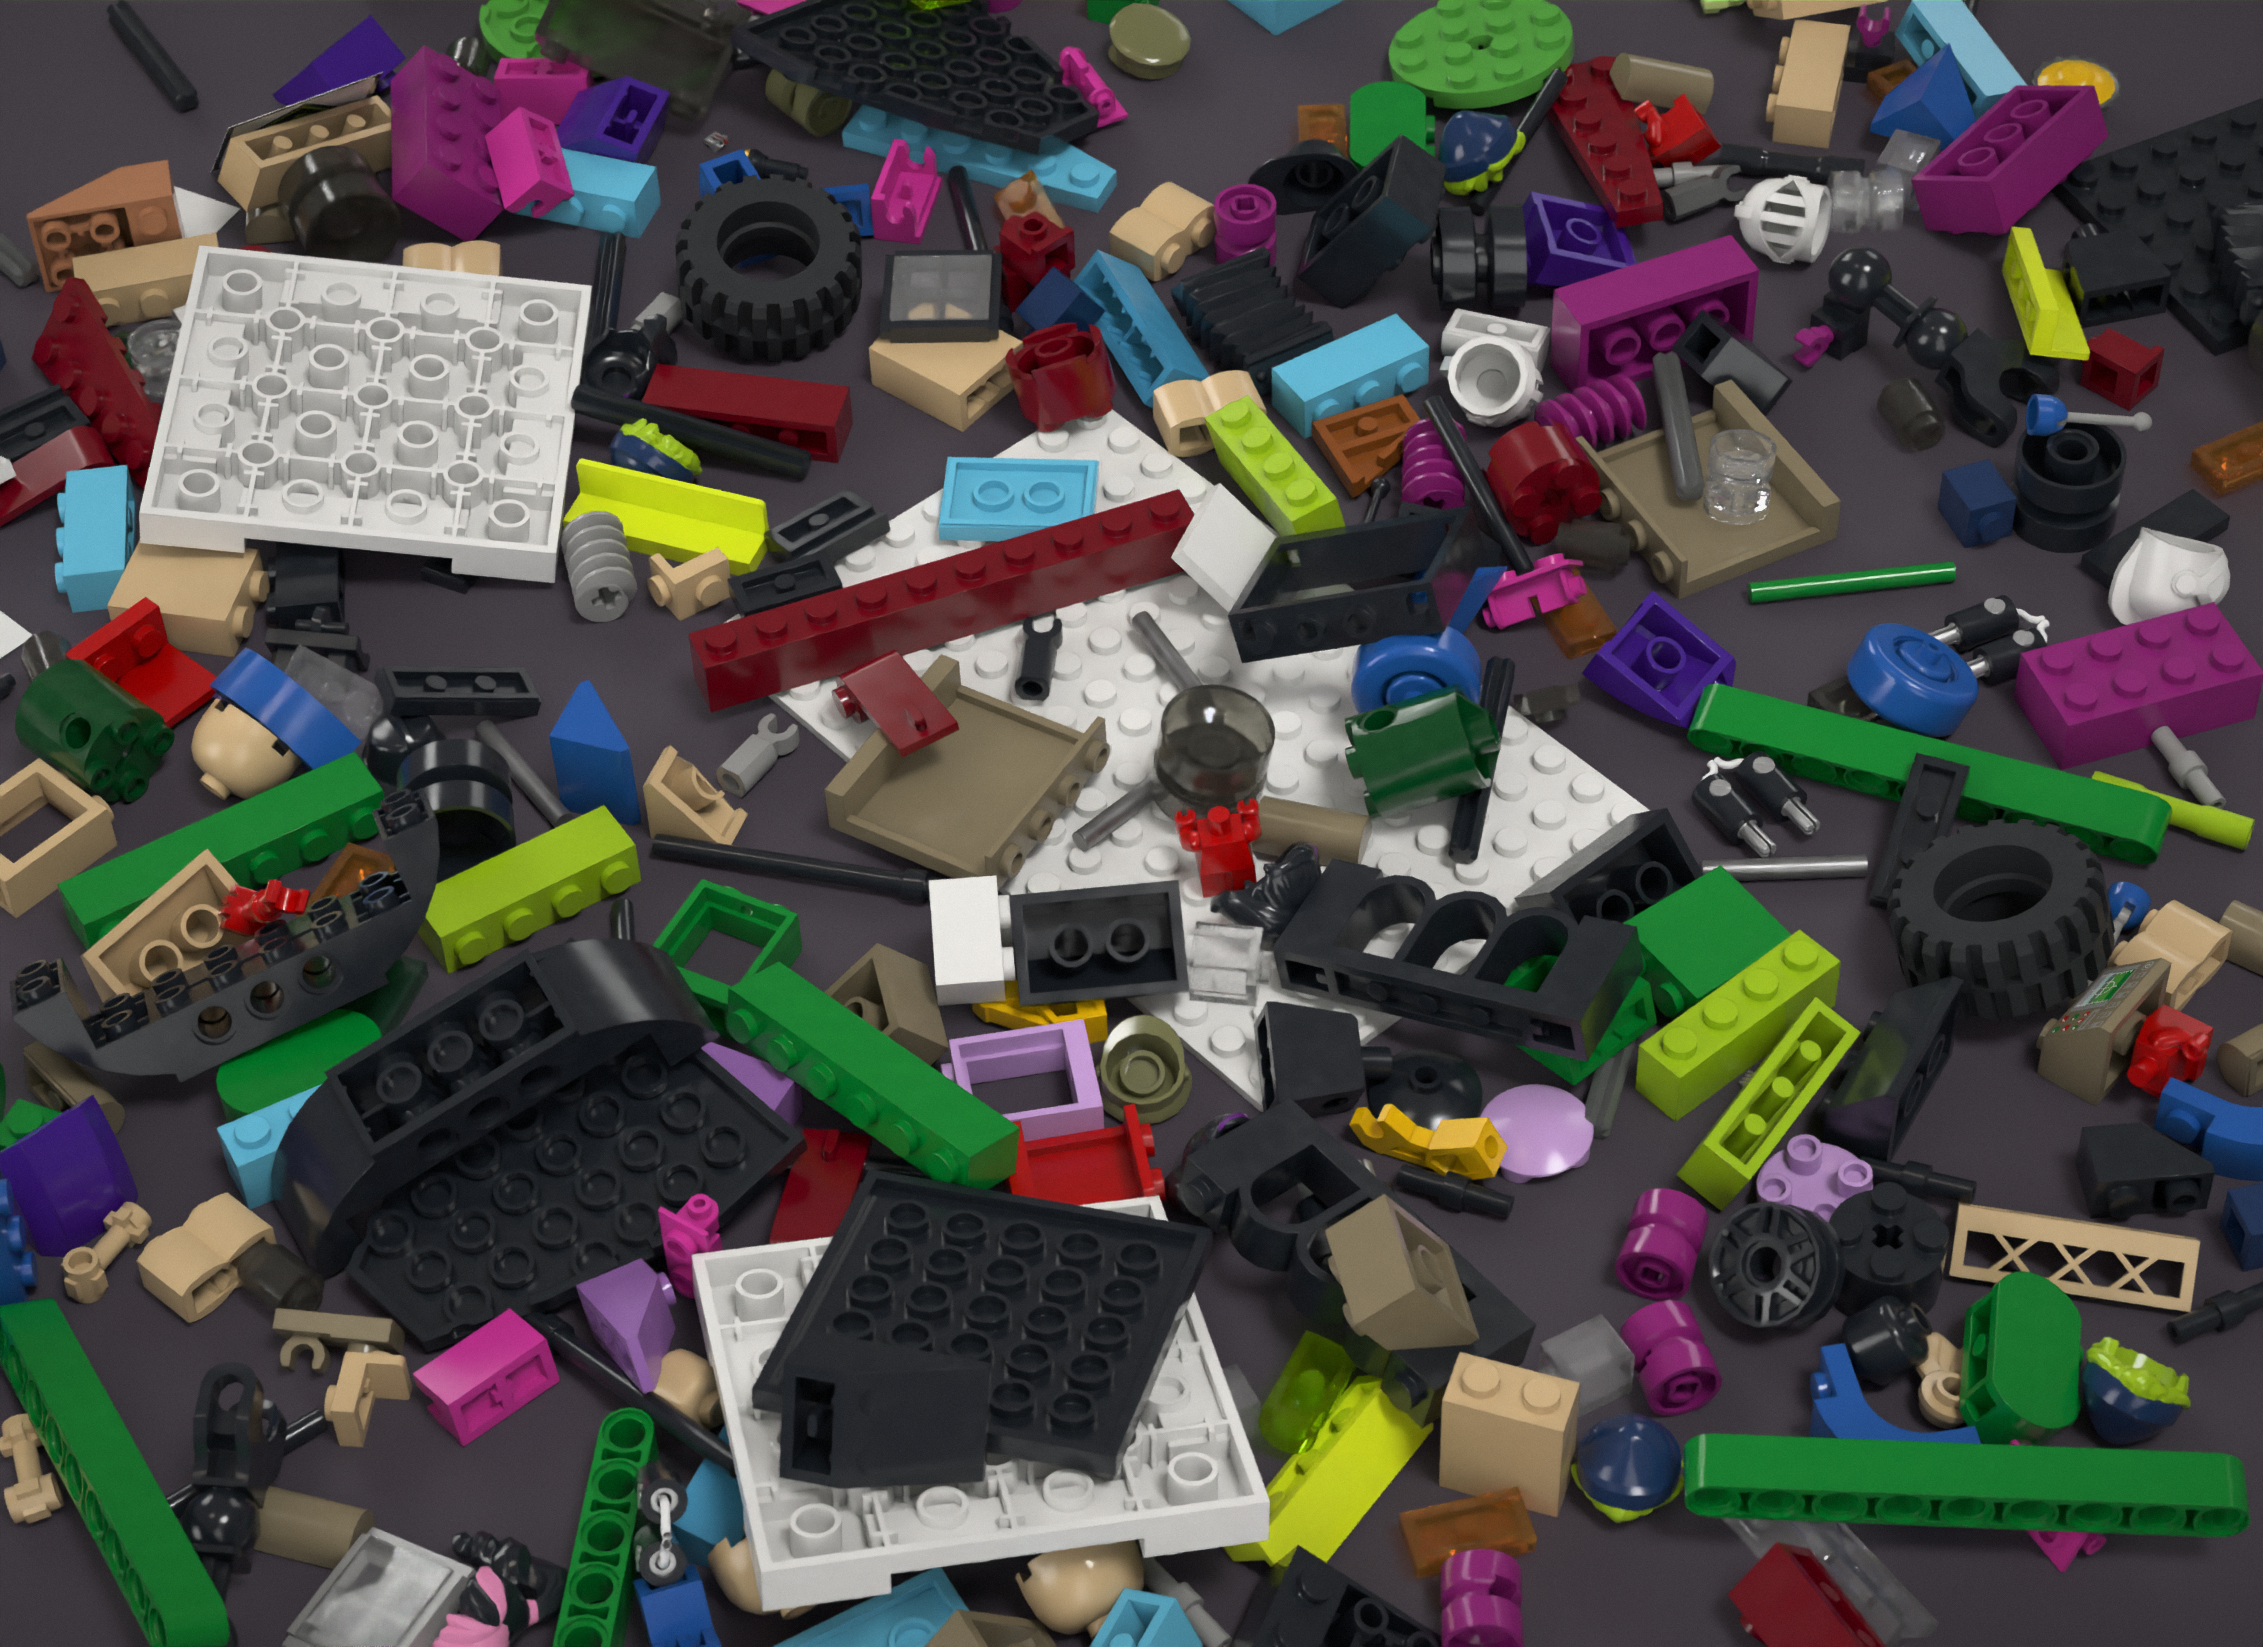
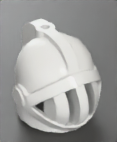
M1788 175L1784 179H1765L1754 185L1744 197V200L1740 201L1739 205L1736 204L1734 216L1739 220L1744 240L1753 250L1768 255L1774 262L1791 264V262L1797 260L1813 263L1821 253L1829 232L1832 214L1831 196L1827 186L1811 184L1806 177Z
M1484 336L1471 339L1458 348L1454 356H1445L1439 370L1443 376L1448 378L1451 393L1460 408L1466 413L1465 417L1468 418L1467 420L1483 427L1487 425L1498 428L1522 419L1532 413L1530 409L1533 404L1538 405L1543 397V394L1538 391V384L1543 385L1544 383L1540 372L1535 368L1527 348L1519 345L1517 341L1505 336Z
M2142 527L2139 538H2137L2115 570L2108 597L2111 613L2121 623L2129 625L2215 602L2217 605L2224 599L2230 585L2228 559L2223 548Z

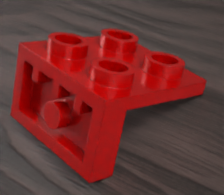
M144 597L65 653L66 660H84L162 715L166 726L169 728L210 700L216 693L209 685L217 676L168 642L160 607L147 597Z

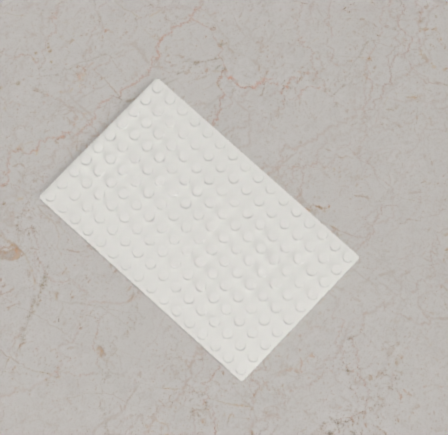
M1114 410L1097 418L1083 416L1067 421L1061 428L1055 431L1040 432L1037 430L993 457L1099 460V481L1095 514L1180 489L1195 514L1208 490L1214 487L1212 483L1173 454L1170 455L1169 451ZM943 489L890 520L891 531L832 564L843 584V588L1001 541L939 540L938 526ZM1258 519V520H1259L1267 529H1269L1277 538H1278V537H1281V536L1279 535V533H1277L1275 530H1273L1271 527H1269V526H1268L1267 524H1265L1263 521H1261L1260 519ZM1290 550L1289 560H1292L1293 563H1299L1300 559L1293 550ZM1186 571L1033 616L1034 630L1042 633L1052 629L1054 618L1061 619L1063 629V642L1057 650L1051 689L1045 701L1023 700L1016 694L1014 688L1022 645L1024 643L1023 622L1025 619L903 655V659L920 678L941 654L959 661L961 685L1082 733H1085L1098 716L1105 718L1106 740L1110 745V754L1105 767L1101 772L1094 773L1082 787L1076 803L1071 808L1066 807L1054 822L1047 839L1035 845L1026 856L1018 875L1014 878H1009L999 891L1003 895H1009L1010 900V895L1179 880L1189 992L1126 999L1145 1015L1155 1016L1168 1023L1176 1031L1184 1048L1259 1111L1263 1112L1254 1023L1267 1001L1351 1013L1358 1020L1361 1046L1402 1018L1283 989L1272 950L1274 945H1264L1243 935L1221 913L1210 911V902L1215 896L1203 898L1195 853L1182 849L1174 821V815L1177 811H1181L1183 816L1187 815V809L1195 811L1197 820L1208 818L1209 810L1216 806L1226 807L1230 814L1237 813V803L1244 800V805L1249 804V799H1255L1259 804L1263 796L1369 816L1364 801V791L1367 790L1363 777L1359 779L1352 777L1345 756V748L1352 746L1346 732L1345 718L1358 714L1351 696L1353 660L1360 645L1242 663L1228 619L1229 612ZM1346 583L1298 591L1293 601L1355 590ZM1146 611L1155 620L1223 710L1224 718L1220 723L1208 726L1132 626L1131 622L1136 614ZM737 614L726 622L740 619L741 617ZM839 675L769 695L773 701L847 763L877 729L871 719L858 724L852 717L844 719L841 716L831 693L832 690L837 688L836 677ZM1508 705L1501 740V750L1497 759L1477 859L1468 864L1462 860L1455 862L1448 855L1449 841L1459 798L1457 796L1388 818L1372 821V834L1361 864L1382 869L1383 877L1402 875L1420 879L1432 888L1436 900L1448 894L1462 891L1486 893L1497 898L1505 907L1507 916L1520 910L1514 899L1516 896L1630 814L1650 810ZM1187 748H1193L1197 751L1202 760V764L1087 851H1083L1076 846L1072 838L1074 832ZM1252 851L1257 882L1265 876L1264 864L1274 863L1280 856ZM1320 864L1323 873L1327 866ZM1400 923L1380 930L1370 940L1363 952L1393 959L1415 924ZM1470 939L1450 946L1440 956L1433 969L1458 975L1464 974L1471 966L1486 940Z

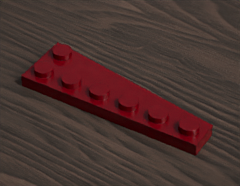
M1598 56L1591 61L1570 64L1564 71L1568 76V82L1547 115L1616 228L1663 220V201L1638 117L1634 111V104L1632 101L1622 100L1609 75L1612 65L1618 56Z
M67 276L60 294L54 301L53 310L45 328L35 343L31 359L53 385L59 384L63 394L71 398L89 419L92 427L101 433L107 448L122 465L128 466L129 474L144 490L162 408L159 403L150 402L144 389L146 384L144 377L139 370L131 369L124 358L127 349L119 337H112L106 328L105 323L108 317L84 279Z

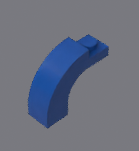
M246 647L209 685L216 692L212 697L220 699L224 709L228 704H231L256 720L278 738L276 741L278 745L286 752L290 749L301 762L300 765L307 772L352 753L362 742L296 681L270 661Z
M2171 1077L2161 1092L2154 1129L2169 1135L2178 1142L2187 1143L2201 1149L2200 1157L2213 1164L2216 1175L2244 1181H2263V1107L2237 1105Z
M1845 1343L1821 1347L1818 1371L1810 1374V1389L1814 1403L1809 1437L1981 1444L1975 1426L1941 1432L1921 1433L1908 1431L1888 1423L1878 1416L1864 1399Z

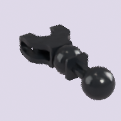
M1855 246L1841 252L1832 262L1828 273V284L1834 298L1840 304L1850 309L1864 310L1875 307L1901 329L1892 346L1899 349L1906 343L1907 352L1917 365L1930 370H1940L1934 382L1946 391L1949 397V409L1954 421L1980 442L1988 446H1997L2004 443L2014 433L2018 420L2017 410L2004 395H2009L2027 405L2032 394L2053 396L2058 391L2060 377L2057 369L2044 356L2030 355L2026 342L2009 338H1992L1979 328L1968 336L1967 326L1958 314L1943 308H1934L1938 300L1935 295H1931L1919 307L1891 285V267L1887 259L1879 251L1866 246Z
M238 1362L223 1363L211 1368L201 1382L193 1419L195 1464L191 1481L192 1486L199 1495L189 1502L182 1517V1528L221 1596L224 1605L226 1603L231 1574L247 1575L251 1572L252 1565L245 1556L253 1551L261 1534L260 1513L258 1509H263L267 1489L275 1481L281 1469L287 1436V1421L274 1402L264 1399L263 1386L253 1370L247 1365ZM236 1382L243 1384L244 1390L240 1401L231 1406L229 1411L223 1410L219 1405L221 1392L229 1384ZM262 1419L269 1421V1426L265 1433L263 1432ZM228 1617L229 1640L226 1647H239L237 1630Z

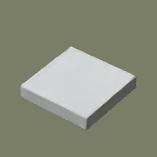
M1219 483L1210 488L1206 493L1171 558L1224 609L1230 612L1272 542L1277 537ZM1287 551L1288 557L1290 556L1291 551Z

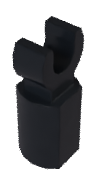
M1027 617L1023 622L1024 643L1022 645L1014 688L1016 694L1023 700L1045 701L1051 689L1057 650L1063 642L1061 619L1054 618L1052 629L1041 633L1034 630V617Z

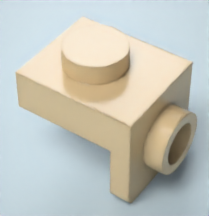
M718 547L675 568H672L660 553L649 557L652 576L647 580L649 591L655 602L661 607L666 605L679 621L731 597L727 580L731 578L728 558Z
M371 1351L369 1353L345 1352L337 1385H329L324 1408L326 1420L333 1421L339 1446H364L375 1398L410 1399L412 1384L405 1357L392 1355L384 1351Z

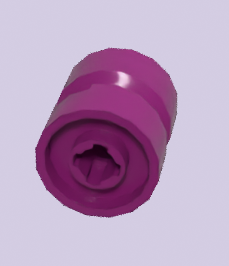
M1239 184L1226 188L1215 198L1214 224L1217 228L1215 232V259L1218 265L1263 246L1270 252V266H1273L1276 262L1277 233L1275 230L1277 201L1274 195L1266 188L1254 184Z
M1666 1188L1651 1189L1643 1192L1635 1201L1628 1223V1236L1622 1242L1616 1259L1615 1274L1619 1282L1630 1292L1645 1299L1666 1301L1682 1298L1689 1290L1695 1271L1697 1255L1701 1252L1708 1230L1709 1216L1705 1208L1696 1199L1680 1191Z
M1666 1300L1650 1304L1631 1315L1621 1327L1620 1340L1633 1369L1640 1373L1637 1375V1379L1651 1411L1666 1416L1689 1413L1712 1400L1721 1389L1723 1379L1708 1346L1704 1344L1705 1338L1692 1309L1686 1303Z
M1488 1549L1462 1551L1449 1557L1442 1564L1440 1571V1598L1444 1609L1441 1616V1647H1524L1523 1614L1520 1610L1523 1599L1522 1569L1517 1560L1506 1553Z

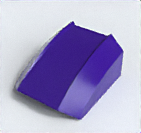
M1532 191L1529 193L1522 206L1526 234L1527 285L1542 288H1561L1638 264L1625 228H1616L1603 206Z
M1652 590L1611 641L1608 640L1600 648L1581 674L1602 690L1632 708L1663 722L1689 729L1705 686L1721 684L1733 687L1736 661L1730 653Z
M94 1095L89 1096L0 1151V1179L9 1178L13 1191L14 1212L12 1216H22L26 1241L40 1256L65 1257L69 1251L83 1246L107 1231L103 1220L111 1211L117 1212L125 1202H133L135 1204L137 1202L138 1191L126 1159Z

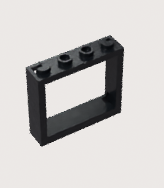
M1469 505L1275 538L1228 614L1241 662L1248 663L1375 643L1397 635L1420 636L1445 632L1485 555L1473 506ZM1297 549L1300 562L1293 563L1292 560H1289L1287 551ZM1428 570L1423 580L1293 601L1298 591ZM1425 591L1428 599L1427 602L1414 605L1411 593Z

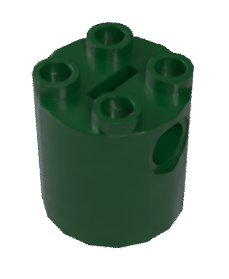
M67 659L53 664L37 676L23 694L15 718V732L21 745L57 771L64 773L73 783L91 796L98 795L104 801H117L123 798L128 802H134L141 798L148 789L149 778L159 766L163 754L172 747L175 737L173 730L166 726L162 715L90 664L78 659Z
M1454 684L1345 718L1346 732L1352 745L1345 748L1347 764L1354 779L1362 777L1367 787V790L1364 791V801L1372 821L1388 818L1484 789L1491 785V777L1501 750L1499 732L1489 708L1484 709L1469 700L1460 684Z

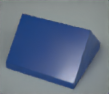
M590 680L583 681L578 684L549 735L560 801L568 811L583 815L605 805L618 823L630 826L636 825L642 821L630 748Z

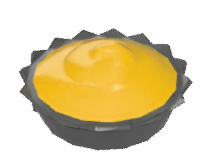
M2075 54L2068 58L2056 56L2051 62H2041L2040 68L2032 71L2033 80L2029 82L2031 85L2095 86L2102 114L2112 106L2113 101L2121 97L2119 91L2123 86L2118 81L2119 74L2110 71L2107 63H2097L2092 57L2081 59Z

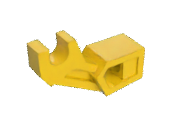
M1015 979L1013 981H1004L1006 1001L971 1003L973 1013L985 1023L993 1022L1016 1030L1084 1019L1089 1043L1106 1041L1108 1037L1107 1013L1104 1000L1020 1008L1018 982Z
M1386 1104L1383 1106L1378 1119L1371 1114L1368 1107H1359L1349 1123L1362 1144L1380 1155L1385 1154L1432 1169L1441 1175H1446L1448 1171L1472 1177V1180L1495 1177L1508 1148L1488 1117L1441 1120L1437 1130L1433 1131L1417 1126L1393 1104Z

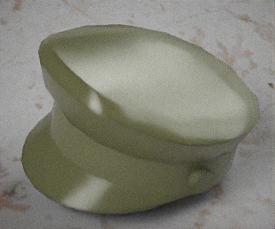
M1133 3L1120 9L1110 22V36L1113 44L1110 46L1108 54L1116 66L1138 78L1150 80L1164 79L1175 74L1182 67L1183 59L1190 50L1191 37L1187 27L1171 12L1151 4Z
M1136 1015L1126 1018L1112 1029L1104 1043L1101 1060L1095 1067L1103 1109L1124 1122L1123 1106L1135 1104L1139 1124L1161 1123L1177 1114L1187 1103L1192 1089V1075L1185 1063L1183 1045L1176 1031L1164 1020L1150 1015Z

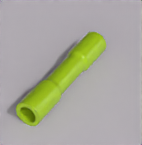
M2097 770L2092 776V779L2149 793L2167 801L2173 811L2169 822L2170 825L2192 831L2199 837L2241 850H2246L2255 824V819L2210 805L2202 806L2149 790L2139 783Z

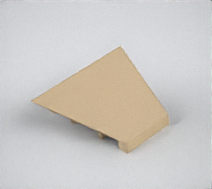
M671 745L664 748L643 785L651 839H654L655 835L659 833L732 845L748 813L741 807L734 810L724 799L725 793L722 790L717 791L692 763L677 756L678 751Z

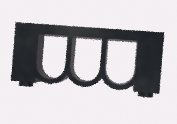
M1333 858L1272 948L1283 989L1586 1062L1590 1059L1644 968L1636 926L1584 915L1578 925L1569 914L1555 908L1546 907L1519 910L1507 916L1506 909L1497 898L1486 893L1462 891L1448 894L1436 900L1432 888L1420 879L1402 875L1383 877L1382 869ZM1400 923L1415 924L1393 959L1363 952L1370 940L1380 930ZM1470 939L1486 940L1464 976L1433 969L1440 956L1450 946ZM1542 955L1559 957L1537 993L1504 985L1511 972L1520 963Z
M1290 1097L1187 1156L1177 1196L1184 1202L1187 1209L1192 1214L1199 1216L1216 1233L1228 1227L1231 1244L1241 1257L1253 1265L1273 1272L1287 1271L1284 1281L1287 1297L1295 1308L1313 1321L1330 1326H1344L1342 1333L1345 1352L1353 1363L1369 1375L1383 1379L1380 1389L1388 1396L1391 1403L1397 1409L1405 1412L1421 1428L1426 1427L1442 1416V1400L1460 1352L1516 1367L1524 1362L1536 1324L1450 1244L1448 1245L1480 1338L1479 1340L1470 1345L1386 1350L1369 1336H1359L1351 1328L1343 1313V1305L1347 1303L1342 1285L1336 1280L1334 1275L1328 1274L1314 1262L1331 1251L1325 1233L1326 1229L1385 1194L1443 1241L1445 1240ZM1301 1182L1329 1208L1314 1218L1299 1224H1284L1271 1220L1258 1210L1261 1206Z

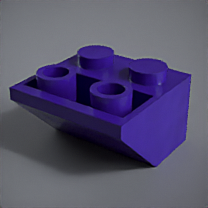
M629 76L579 91L556 131L560 146L564 149L646 165L664 131L671 92Z

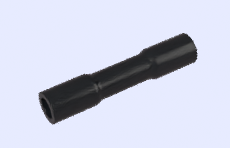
M1723 143L1719 165H1739L1741 169L1738 172L1739 174L1755 176L1767 174L1784 177L1794 175L1806 177L1809 180H1815L1822 184L1861 188L1865 160L1830 155H1801L1769 151L1763 147Z

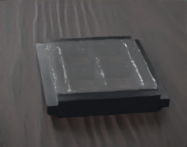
M992 250L895 251V255H886L880 340L890 339V343L989 342V338H999L1003 268L1002 253H993Z

